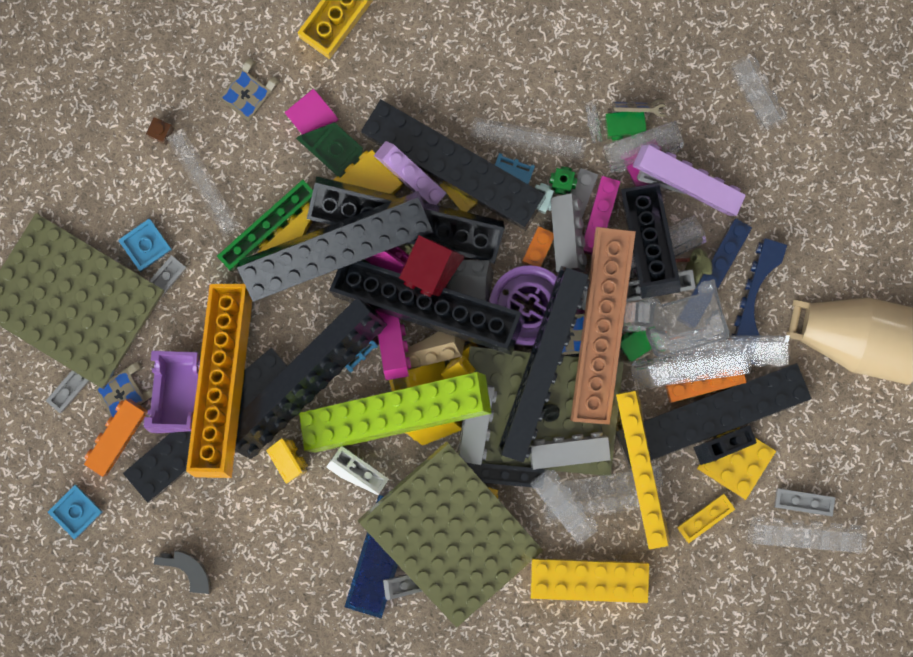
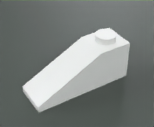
M342 446L326 466L341 478L379 495L389 480Z

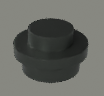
M548 404L542 409L545 411L543 419L547 422L555 421L560 416V409L557 405Z

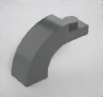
M176 550L174 558L170 553H160V556L154 557V565L171 566L184 571L190 582L189 592L211 593L209 574L205 566L195 556Z

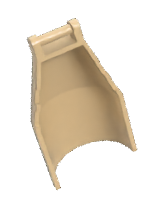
M870 297L816 303L793 300L792 318L789 332H786L785 338L801 341L853 373L907 385L913 382V307ZM801 308L806 309L802 332L797 334Z

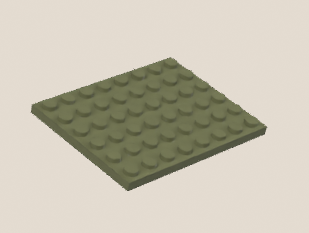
M35 213L0 269V326L98 387L105 389L163 295L164 290Z
M470 346L468 361L476 369L475 372L486 375L487 385H492L495 388L494 391H497L496 402H492L491 410H494L493 420L488 423L490 438L489 441H485L484 446L487 449L486 459L482 460V463L532 468L530 456L528 459L525 458L523 463L502 456L498 451V446L531 352L513 350L512 355L491 348ZM564 355L561 365H557L555 371L557 373L556 381L549 388L551 392L548 403H544V406L548 404L557 405L560 409V416L552 422H547L545 419H542L541 422L538 421L536 426L538 433L535 440L545 439V441H553L552 438L554 437L570 439L572 435L583 434V437L591 436V433L603 432V434L608 436L611 460L542 469L611 476L619 408L616 395L621 391L624 362L618 361L610 425L571 421V412L579 357Z
M447 441L358 519L362 527L456 628L532 561V558L535 559L543 551Z

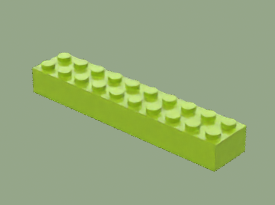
M474 372L301 412L299 416L304 451L316 453L492 414L486 375Z

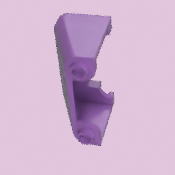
M152 351L151 361H155L154 368H152L154 382L151 410H148L150 417H144V428L150 433L191 431L200 355L198 352Z

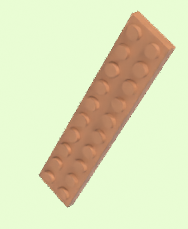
M596 227L589 276L590 283L587 291L571 412V421L610 425L636 231Z

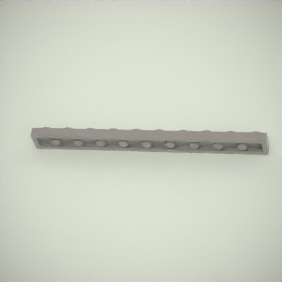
M172 255L150 279L151 283L164 290L161 298L187 269ZM71 371L47 398L46 402L59 413H62L88 384L89 380Z

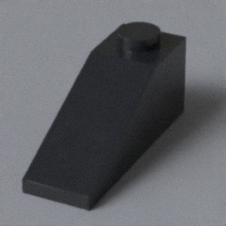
M750 425L693 448L700 465H703L757 442Z

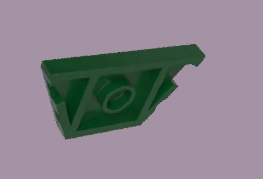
M335 122L296 138L340 178L346 173L345 169L352 163L355 165L360 160L359 157L363 150Z

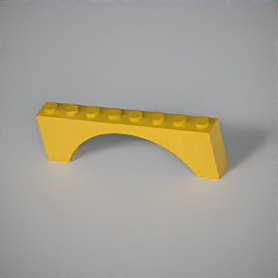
M373 150L370 152L365 151L359 157L360 161L355 165L353 163L345 169L346 173L341 178L337 176L334 181L393 195L403 187V183L374 157L375 152ZM310 202L302 208L303 212L298 216L295 214L288 220L289 224L284 229L282 227L273 234L275 237L272 240L263 242L259 247L258 253L306 235L313 220L307 219Z
M638 389L617 394L616 397L648 548L650 550L669 546L670 538L651 464Z

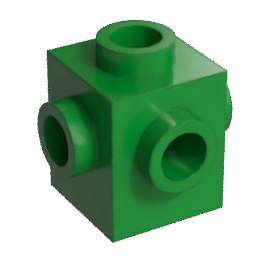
M561 166V169L556 168V172L551 173L549 183L552 184V190H555V193L566 195V193H571V189L576 188L578 178H575V172H572L571 168ZM566 177L567 181L561 182L560 178Z

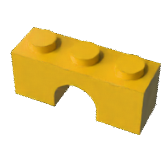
M470 342L463 348L461 357L451 359L441 374L443 379L475 372L476 369L468 361L470 346L478 347L476 343Z

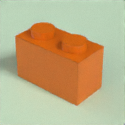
M538 226L522 263L527 266L541 267L554 239L553 233Z

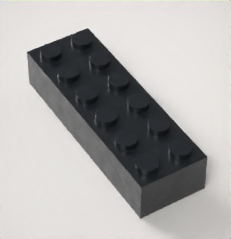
M659 183L621 189L627 229L636 231L633 259L641 299L679 293L680 278Z

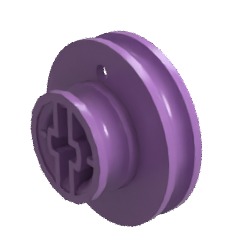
M521 266L508 271L497 281L490 296L491 303L512 310L515 307L519 309V312H522L525 319H529V317L535 319L533 321H524L516 342L518 345H534L557 278L552 272L542 267ZM504 289L509 291L507 296L502 293ZM519 298L525 303L532 300L535 302L533 307L539 310L541 315L532 310L529 313H525L523 311L525 306L517 302L516 299Z

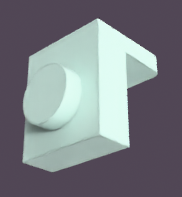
M543 183L540 185L536 184L535 189L544 193L546 197L538 212L546 214L547 210L551 211V198L554 191L551 190L549 185Z

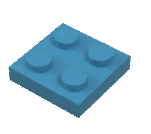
M150 218L118 240L140 272L172 251Z
M74 485L47 513L75 540L103 511L77 485Z

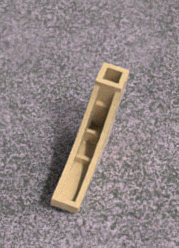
M438 331L423 341L408 347L409 352H405V356L410 358L411 368L461 357L467 340Z

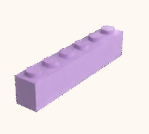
M650 143L649 145L641 146L632 167L726 215L737 216L746 196L740 192V188L733 185L729 187L724 184V180L708 176L709 173L707 171L693 168V164L688 161L682 160L681 162L677 160L676 155L660 151V147Z

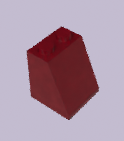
M419 235L399 278L405 281V286L412 289L418 287L421 289L420 293L428 297L432 295L439 296L465 256Z

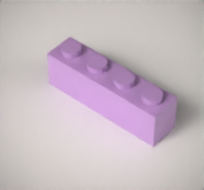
M385 141L374 154V157L411 191H419L424 202L437 205L446 194L441 187L395 145Z

